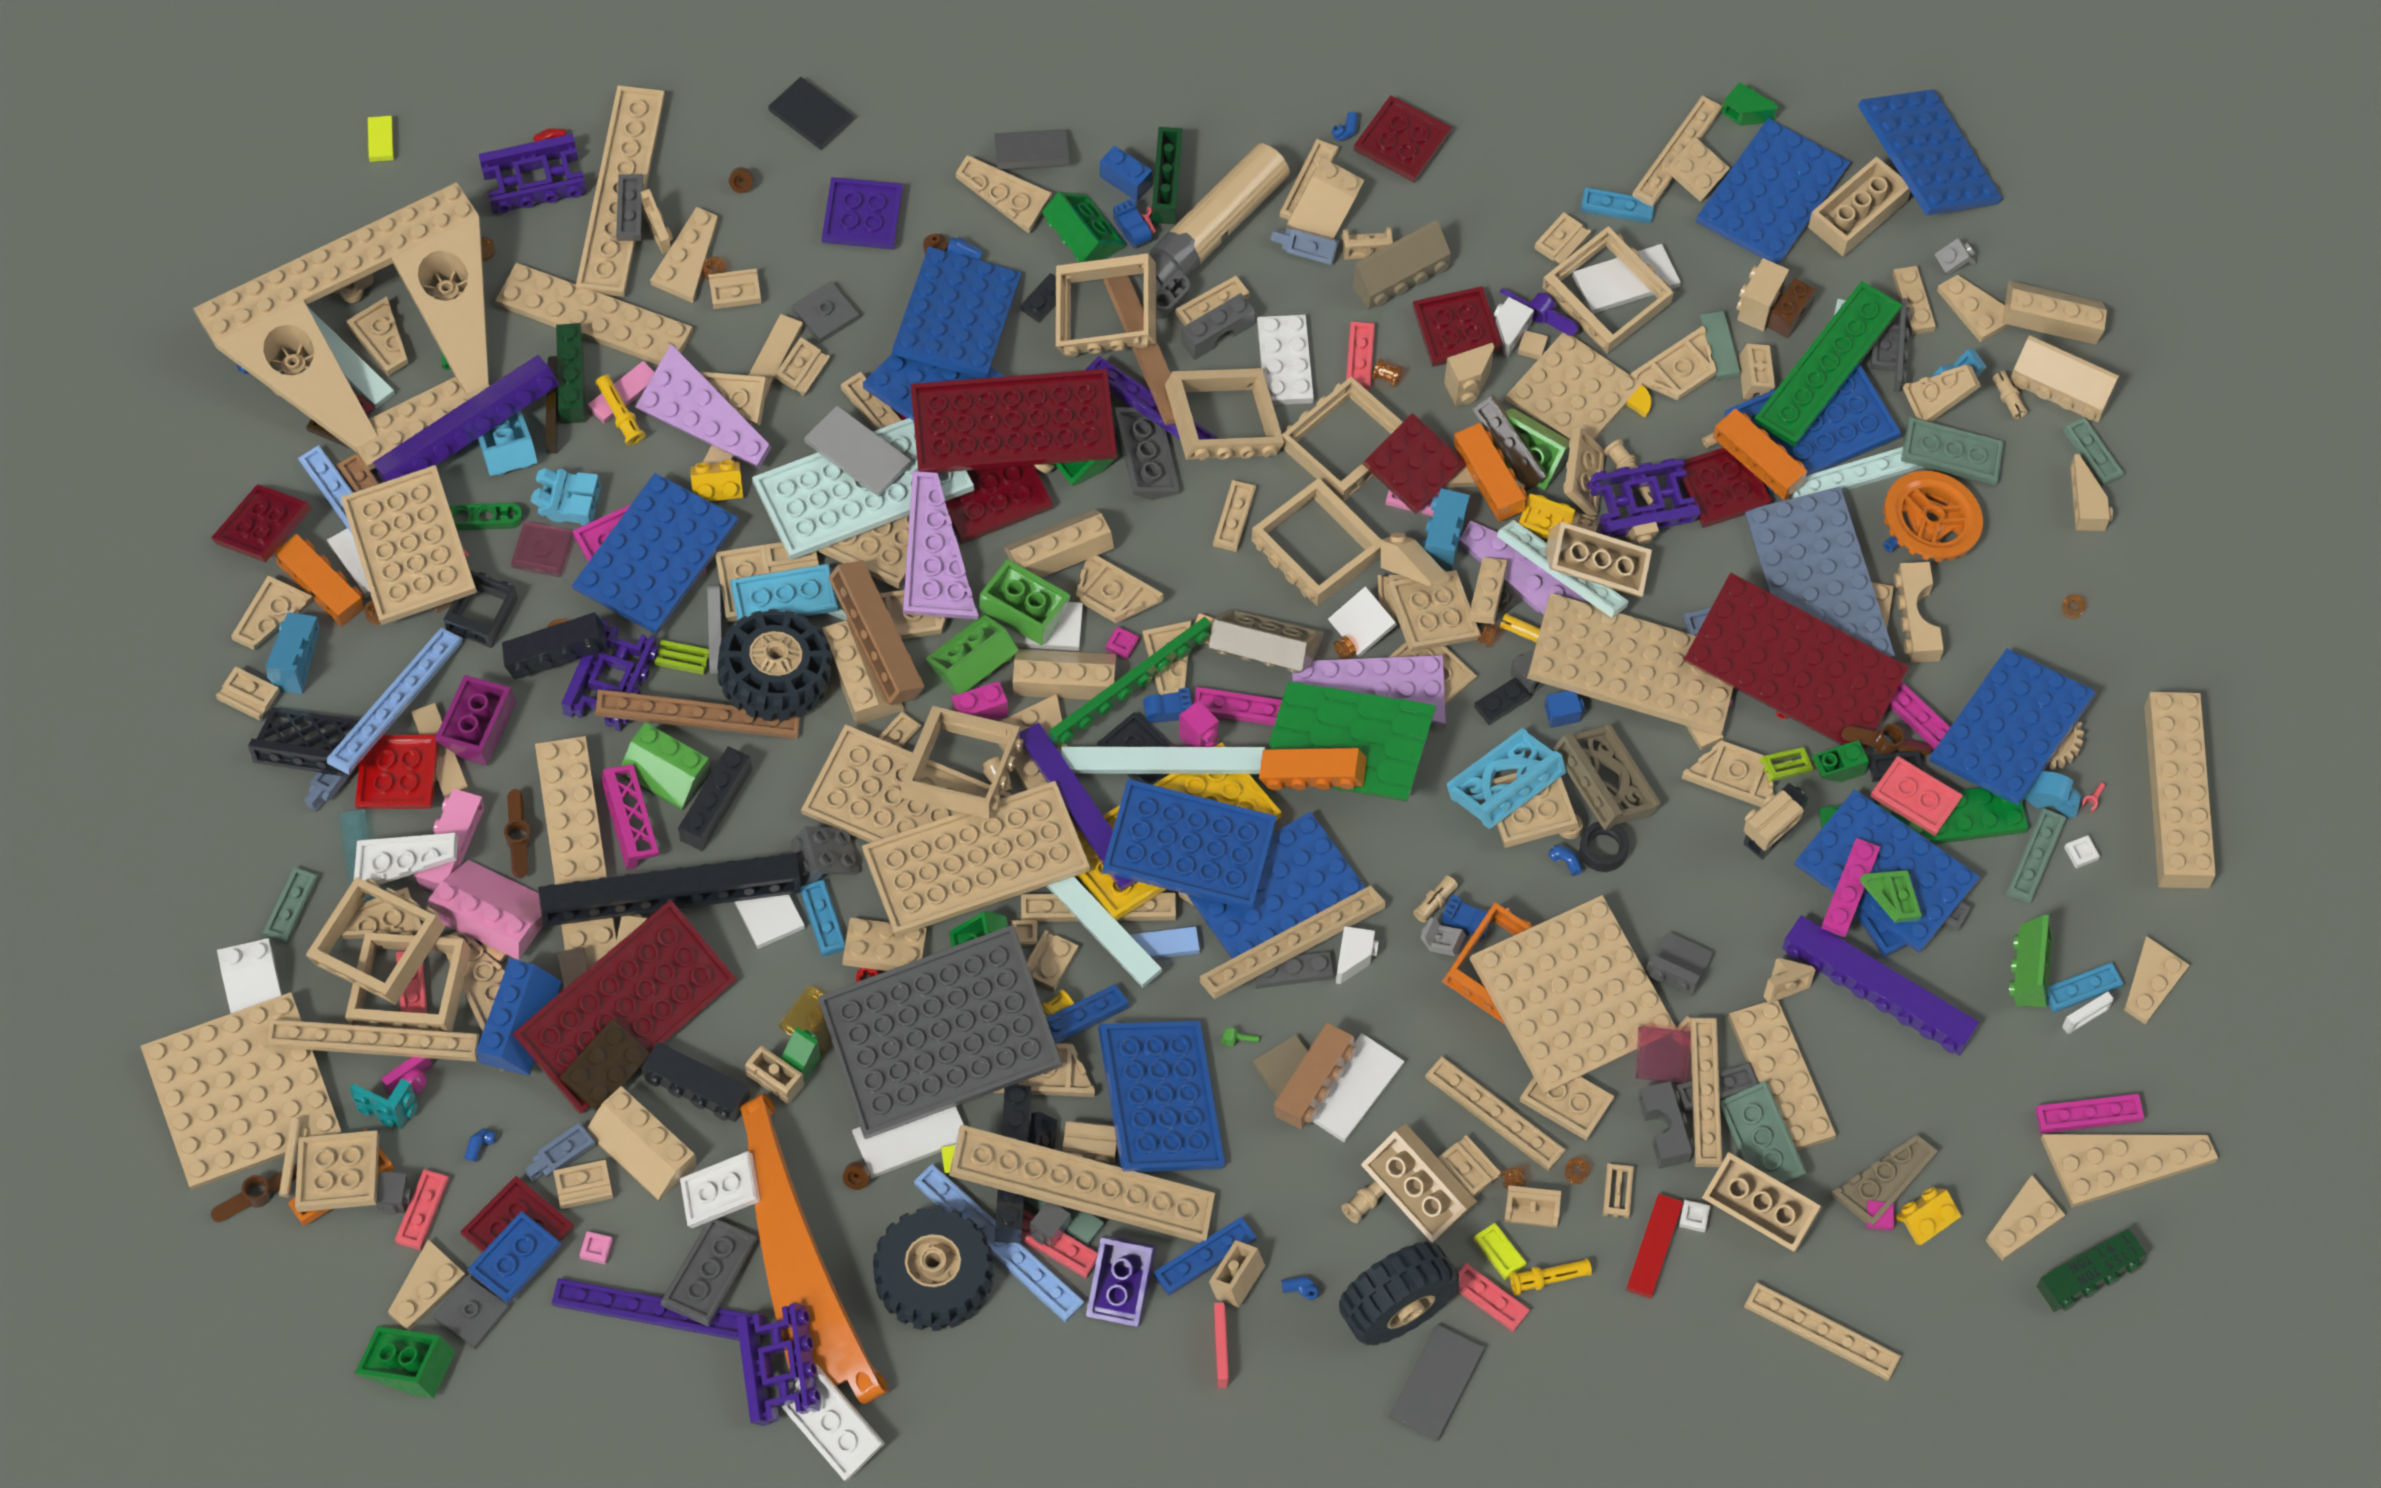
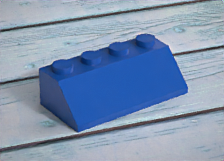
M509 958L476 1050L479 1063L530 1076L535 1061L512 1033L559 994L562 981L534 964Z

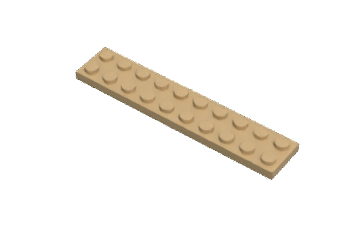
M617 86L576 289L596 291L604 295L625 296L636 241H617L618 175L643 174V191L646 190L665 100V91Z
M586 736L535 744L555 885L603 877L607 878ZM613 918L561 925L565 951L583 947L585 949L588 969L616 946Z
M965 1125L959 1127L949 1176L1198 1243L1207 1240L1215 1195L1213 1192L1135 1171L1123 1172L1122 1168Z

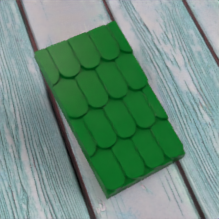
M1288 682L1267 750L1359 748L1367 757L1364 785L1354 786L1353 789H1343L1341 787H1330V789L1407 802L1409 795L1412 796L1424 758L1428 732L1436 705L1298 682Z

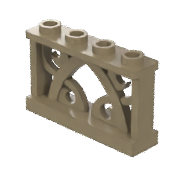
M1611 724L1577 734H1564L1553 748L1554 751L1556 750L1562 755L1566 771L1604 830L1611 829L1614 825L1642 817H1651L1659 807V799ZM1593 742H1597L1599 745L1596 751L1593 748ZM1586 744V748L1580 747L1581 745ZM1599 764L1610 768L1618 774V790L1611 784L1601 780L1597 773ZM1629 802L1636 803L1637 806H1634V805L1630 804ZM1621 804L1625 810H1621L1618 805Z

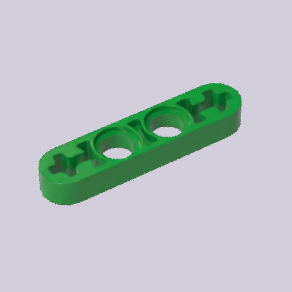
M515 503L449 505L457 530L512 529L518 527L523 520L521 508ZM484 512L493 514L492 519L489 521H482L479 517ZM497 512H500L501 520H498ZM514 512L513 519H508L509 513ZM459 513H465L468 515V518L464 522H458L455 520V516Z

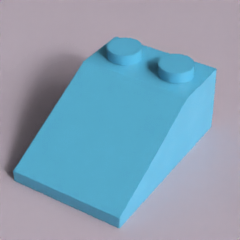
M521 410L477 438L490 476L503 475L507 471L527 468L532 464L538 463L533 442Z

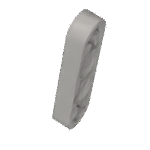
M720 585L707 586L710 674H718V654L722 640Z

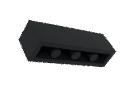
M595 612L502 642L504 667L514 680L608 649L605 625Z
M729 746L726 748L678 827L681 842L700 851L704 850L752 771L750 756Z
M659 1042L656 1043L642 1066L643 1076L649 1084L655 1087L660 1085L666 1088L671 1095L690 1100L699 1109L707 1108L713 1111L716 1117L724 1121L729 1119L736 1122L741 1113V1105L748 1102L750 1098L749 1086Z

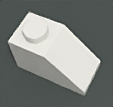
M1510 297L1507 298L1504 304L1500 303L1494 313L1496 317L1495 325L1503 346L1502 352L1507 358L1521 340L1524 330L1527 331L1531 325L1534 313L1533 309Z
M1344 926L1336 977L1337 984H1342L1369 966L1371 955L1377 956L1379 941L1374 940L1375 931Z

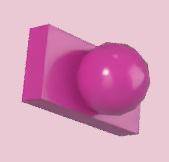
M411 1057L383 1076L381 1079L382 1084L388 1095L392 1094L401 1078L411 1082L414 1094L421 1093L427 1085V1077L423 1072L433 1066L431 1058Z

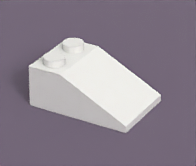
M269 938L217 950L230 1013L282 996L274 953Z

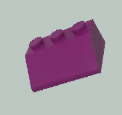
M464 675L435 737L436 742L464 760L487 766L516 704L511 687Z

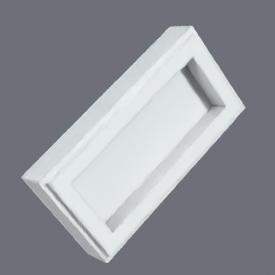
M2106 992L2066 1017L2062 1026L2067 1034H2070L2108 1011L2113 1002V997L2109 992Z

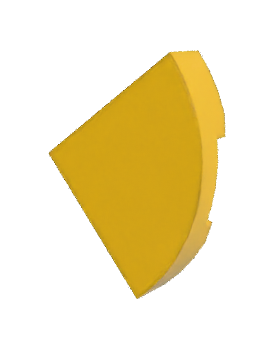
M1640 385L1627 400L1626 405L1644 418L1650 412L1651 397L1647 389Z

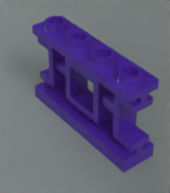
M573 134L479 154L484 180L496 178L499 190L488 192L493 214L507 213L510 210L519 208H530L542 203H553L565 198H576L587 193L583 173L570 174L567 163L578 160ZM561 158L562 165L548 166L547 161ZM514 168L515 175L501 177L500 171ZM539 168L544 169L545 180L523 184L520 172ZM565 174L566 181L552 182L551 177ZM518 184L519 191L505 193L504 187Z
M1674 458L1662 461L1660 464L1653 465L1649 462L1638 466V468L1622 467L1612 473L1600 471L1593 474L1587 483L1588 489H1591V497L1603 495L1608 510L1607 514H1602L1599 518V523L1602 524L1600 533L1614 538L1627 535L1633 526L1653 522L1657 523L1658 529L1693 523L1701 514L1698 504L1694 505V497L1682 499L1677 481L1683 480L1687 475L1686 470H1683L1684 460L1675 461ZM1667 475L1665 479L1668 487L1660 489L1657 477ZM1622 483L1620 486L1622 496L1614 497L1611 485ZM1649 486L1654 505L1637 508L1631 489ZM1671 497L1675 509L1663 511L1665 509L1663 498ZM1626 505L1629 518L1618 519L1620 514L1617 507Z
M600 619L605 625L608 647L616 649L617 653L613 657L601 651L597 654L581 658L561 702L563 715L573 718L574 714H576L577 717L582 718L586 708L596 710L597 698L593 699L583 695L587 685H589L590 690L596 692L599 689L640 694L641 690L639 688L641 683L646 682L649 676L650 668L648 667L651 660L655 661L658 656L659 647L656 645L655 637L650 636L648 639L646 635L641 634L637 645L617 639L619 635L617 626L613 625V627H610L608 621ZM627 653L640 657L636 669L634 663L625 660ZM605 665L625 671L618 687L599 681ZM604 718L605 726H614L616 731H621L623 725H627L629 722L626 719Z
M797 1303L782 1307L783 1320L767 1325L765 1316L758 1313L753 1314L751 1317L747 1315L736 1317L750 1423L765 1426L772 1424V1421H779L778 1407L795 1403L797 1413L807 1414L809 1411H820L821 1394L816 1384L817 1367L812 1355L814 1343L809 1334L808 1327L810 1315L805 1306ZM792 1328L794 1341L788 1340L783 1342L781 1330ZM771 1333L772 1345L762 1347L760 1335ZM788 1350L791 1373L773 1377L771 1355ZM799 1380L801 1393L790 1394L789 1383ZM778 1386L780 1397L769 1400L767 1387Z

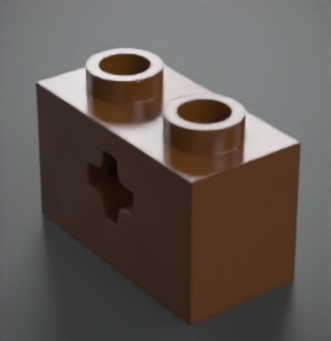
M1794 278L1772 309L1767 328L1789 338L1812 305L1816 289Z

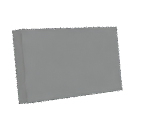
M838 406L804 437V442L878 497L912 465L908 457Z

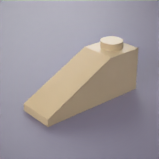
M2074 454L2070 465L2075 529L2076 531H2105L2108 522L2112 521L2113 509L2108 506V497L2081 456Z
M1393 533L1391 537L1380 540L1381 568L1430 587L1449 581V575L1416 540L1406 537L1404 533Z

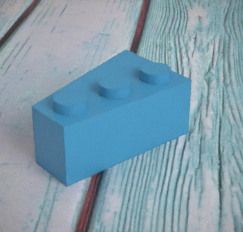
M1441 488L1439 497L1434 496L1431 511H1434L1432 519L1428 518L1425 531L1428 533L1426 541L1423 540L1422 547L1442 569L1452 571L1470 495Z
M287 612L284 621H281L278 637L265 666L267 679L270 680L272 685L279 687L280 691L303 694L320 631L317 616Z

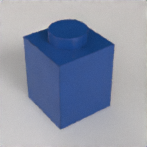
M1565 691L1546 695L1544 708L1550 728L1580 722L1581 714L1584 712V703L1582 698H1578L1576 692Z

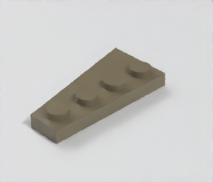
M1916 1135L1893 1150L1890 1155L1881 1161L1878 1160L1869 1169L1860 1175H1856L1842 1187L1832 1191L1831 1196L1863 1222L1867 1223L1868 1221L1874 1226L1888 1208L1897 1201L1931 1162L1938 1150ZM1867 1201L1886 1202L1874 1217L1867 1213Z

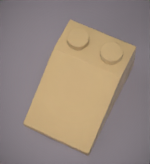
M1322 157L1312 173L1287 226L1334 239L1364 180Z

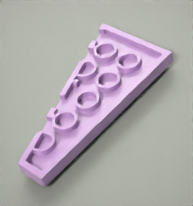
M671 344L635 407L651 417L760 468L772 447Z
M913 471L903 614L978 620L977 609L974 605L973 595L968 584L957 539L953 532L951 518L947 511L938 473Z
M1470 520L1460 538L1459 545L1480 563L1483 557L1507 560L1508 567L1504 581L1515 594L1537 613L1540 612L1544 615L1550 593L1593 605L1498 538V532Z
M1443 655L1312 661L1311 666L1301 673H1292L1293 682L1436 705L1432 723L1446 728Z

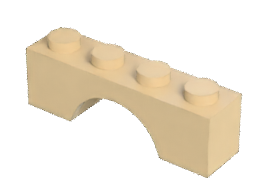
M1930 562L1900 563L1898 572L1894 573V586L1899 588L1897 606L1898 610H1902L1903 614L1900 620L1901 631L1906 633L1904 651L1905 654H1909L1910 663L1940 661L1944 650L1940 627L1926 622L1920 616L1917 609V603L1929 596L1932 589L1933 580Z

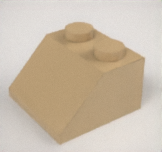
M1493 343L1447 358L1444 384L1455 406L1468 405L1479 398L1491 372L1494 352Z

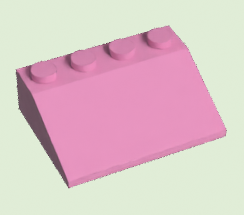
M470 860L441 881L428 899V908L440 914L438 918L444 925L517 960L521 958L543 927L539 894Z

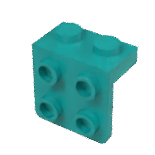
M402 1078L388 1100L355 1084H352L349 1088L358 1112L368 1117L373 1115L379 1118L382 1124L391 1128L396 1126L402 1129L408 1118H412L418 1108L411 1082Z

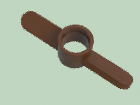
M1885 724L1879 732L1852 726L1844 727L1841 732V736L1845 741L1854 742L1859 740L1861 744L1874 746L1880 754L1894 753L1899 749L1909 752L1920 751V754L1930 755L1933 749L1927 743L1904 739L1903 731L1895 724ZM1883 735L1888 736L1893 741V744L1889 743Z
M512 789L507 795L509 822L504 828V835L511 851L512 873L516 878L521 879L528 874L527 848L531 844L532 837L529 825L524 821L523 794L518 789ZM521 830L526 832L525 837L520 840L509 838L514 831Z
M294 1165L292 1181L297 1178V1165ZM282 1171L267 1180L259 1175L246 1178L242 1184L241 1193L222 1202L211 1210L212 1219L216 1222H222L249 1206L255 1208L265 1206L271 1199V1193L280 1188ZM257 1185L265 1187V1191L261 1196H248V1192L252 1187Z

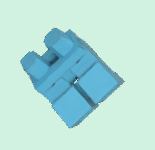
M544 468L537 472L536 481L544 485V488L534 490L530 501L539 507L537 512L539 515H546L548 519L554 522L562 523L567 521L580 523L582 526L593 522L596 511L595 506H597L602 487L598 474L577 472V475L567 473L562 468L556 471Z

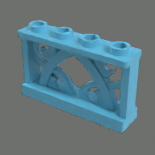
M1521 728L1447 783V788L1452 801L1460 804L1480 819L1485 827L1491 829L1564 775L1566 769L1563 757L1556 750L1553 752L1527 733L1526 729ZM1529 749L1532 752L1530 756L1526 758L1525 751ZM1537 756H1539L1543 760L1539 761L1535 759L1537 758ZM1518 769L1516 780L1510 784H1499L1491 787L1496 772ZM1469 792L1479 793L1476 795H1467ZM1484 799L1485 802L1482 805L1477 802Z

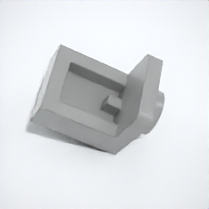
M1959 238L1934 254L1948 276L1968 262L1971 265L1977 263L1973 257L1976 253L1969 242L1963 243Z
M1430 917L1422 930L1421 939L1430 952L1456 956L1466 934L1462 929L1441 926L1436 918Z

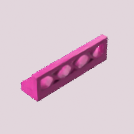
M634 765L603 769L601 784L626 870L634 869L637 867L639 859L656 857L659 854ZM629 773L631 781L626 787L619 783L616 775ZM626 794L637 800L634 808L624 804L623 798ZM633 816L643 821L644 825L640 831L630 826L629 821ZM641 838L649 843L651 849L637 851L636 842Z

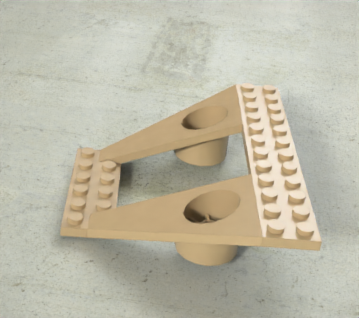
M457 182L193 308L198 320L219 351L268 386L276 395L287 400L357 452L368 471L376 468L372 462L490 386L480 218ZM393 263L455 377L368 419L306 305Z

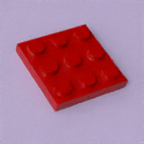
M437 734L383 735L359 762L355 799L357 810L432 809L439 743L435 740Z

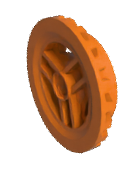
M1916 471L1906 474L1891 486L1884 499V523L1886 526H1889L1891 537H1896L1898 539L1897 544L1909 549L1910 554L1915 555L1916 553L1921 555L1924 560L1934 558L1935 562H1942L1943 559L1952 561L1958 556L1962 557L1975 546L1981 535L1983 516L1978 501L1968 488L1948 475L1934 471ZM1904 513L1907 515L1911 530L1903 519L1902 514ZM1926 513H1934L1938 517V521H1931ZM1952 531L1958 536L1949 542H1939Z

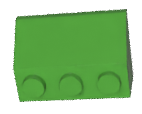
M1511 408L1505 411L1549 475L1536 484V486L1547 490L1569 457L1570 440L1516 409ZM1493 441L1494 447H1495L1496 449H1498L1497 445H1496L1495 442ZM1505 459V462H1504V463H1505L1506 467H1507V468L1510 467V468L1512 469V467L1510 466V464H1509V463L1507 462V460Z
M1007 559L980 593L979 610L1042 646L1056 629L1071 595Z
M983 614L978 620L973 621L926 657L925 660L949 689L956 694L970 691L976 683L990 676L993 670L1002 663L1008 662L1019 650L1006 629Z
M646 722L630 742L621 765L633 764L640 787L681 810L685 808L711 772L708 757ZM629 773L621 774V776L630 780Z
M2042 915L2021 924L2019 934L2014 935V950H2017V958H2012V973H2015V981H2010L2009 995L2014 996L2015 1006L2047 1007L2053 944L2049 915Z

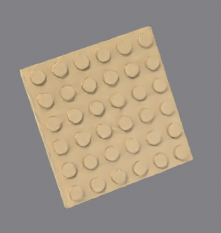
M1603 895L1479 951L1469 958L1543 1094L1669 1036L1677 1030Z
M291 992L140 1046L190 1190L285 1156L291 1118L301 1119L299 1137L342 1134L313 1051L267 1047L266 1045L270 1019L301 1021Z

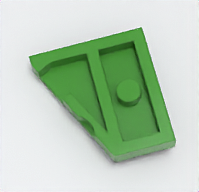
M1908 870L1863 874L1860 877L1862 885L1895 923L1918 921L1922 917Z

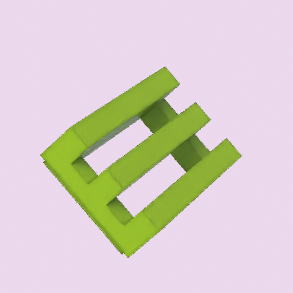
M661 640L655 665L704 675L709 660V649ZM663 656H665V657H670V658H675V659H678L679 661H684V662L690 661V662L700 663L701 666L693 665V664H688V663H683V662H678V661H673V660H668V659H663Z
M1804 747L1765 755L1759 760L1761 764H1765L1763 770L1765 773H1769L1767 777L1769 782L1807 774L1814 769ZM1800 755L1802 757L1801 759L1790 760L1772 765L1771 763L1774 761L1796 757ZM1804 764H1805V766H1802V767H1797V768H1793V769H1788V770L1776 772L1777 770H1782V769H1786V768L1795 767V766H1799V765H1804Z

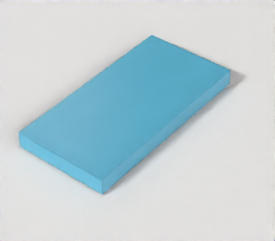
M829 564L730 580L737 620L744 616L749 617L753 612L760 610L765 612L769 609H778L777 611L782 612L786 610L791 611L799 617L801 615L805 617L838 611L835 592L828 579L831 575Z

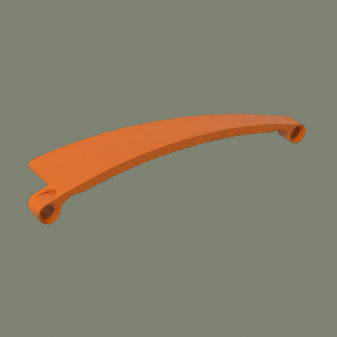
M762 1093L741 1105L740 1110L747 1132L748 1151L753 1154L760 1195V1202L755 1203V1211L777 1322L783 1320L782 1307L789 1306L792 1303L805 1306L810 1315L808 1327L809 1334L814 1343L812 1350L814 1363L824 1371L836 1386L848 1380L859 1402L863 1405L868 1404L888 1393L887 1383L884 1377L868 1360L826 1269L796 1194L776 1131L772 1124L771 1115L775 1114V1107L768 1095ZM792 1328L781 1330L783 1342L788 1340L794 1341ZM787 1350V1351H784V1352H785L786 1360H787L788 1367H789V1370H790L788 1350Z

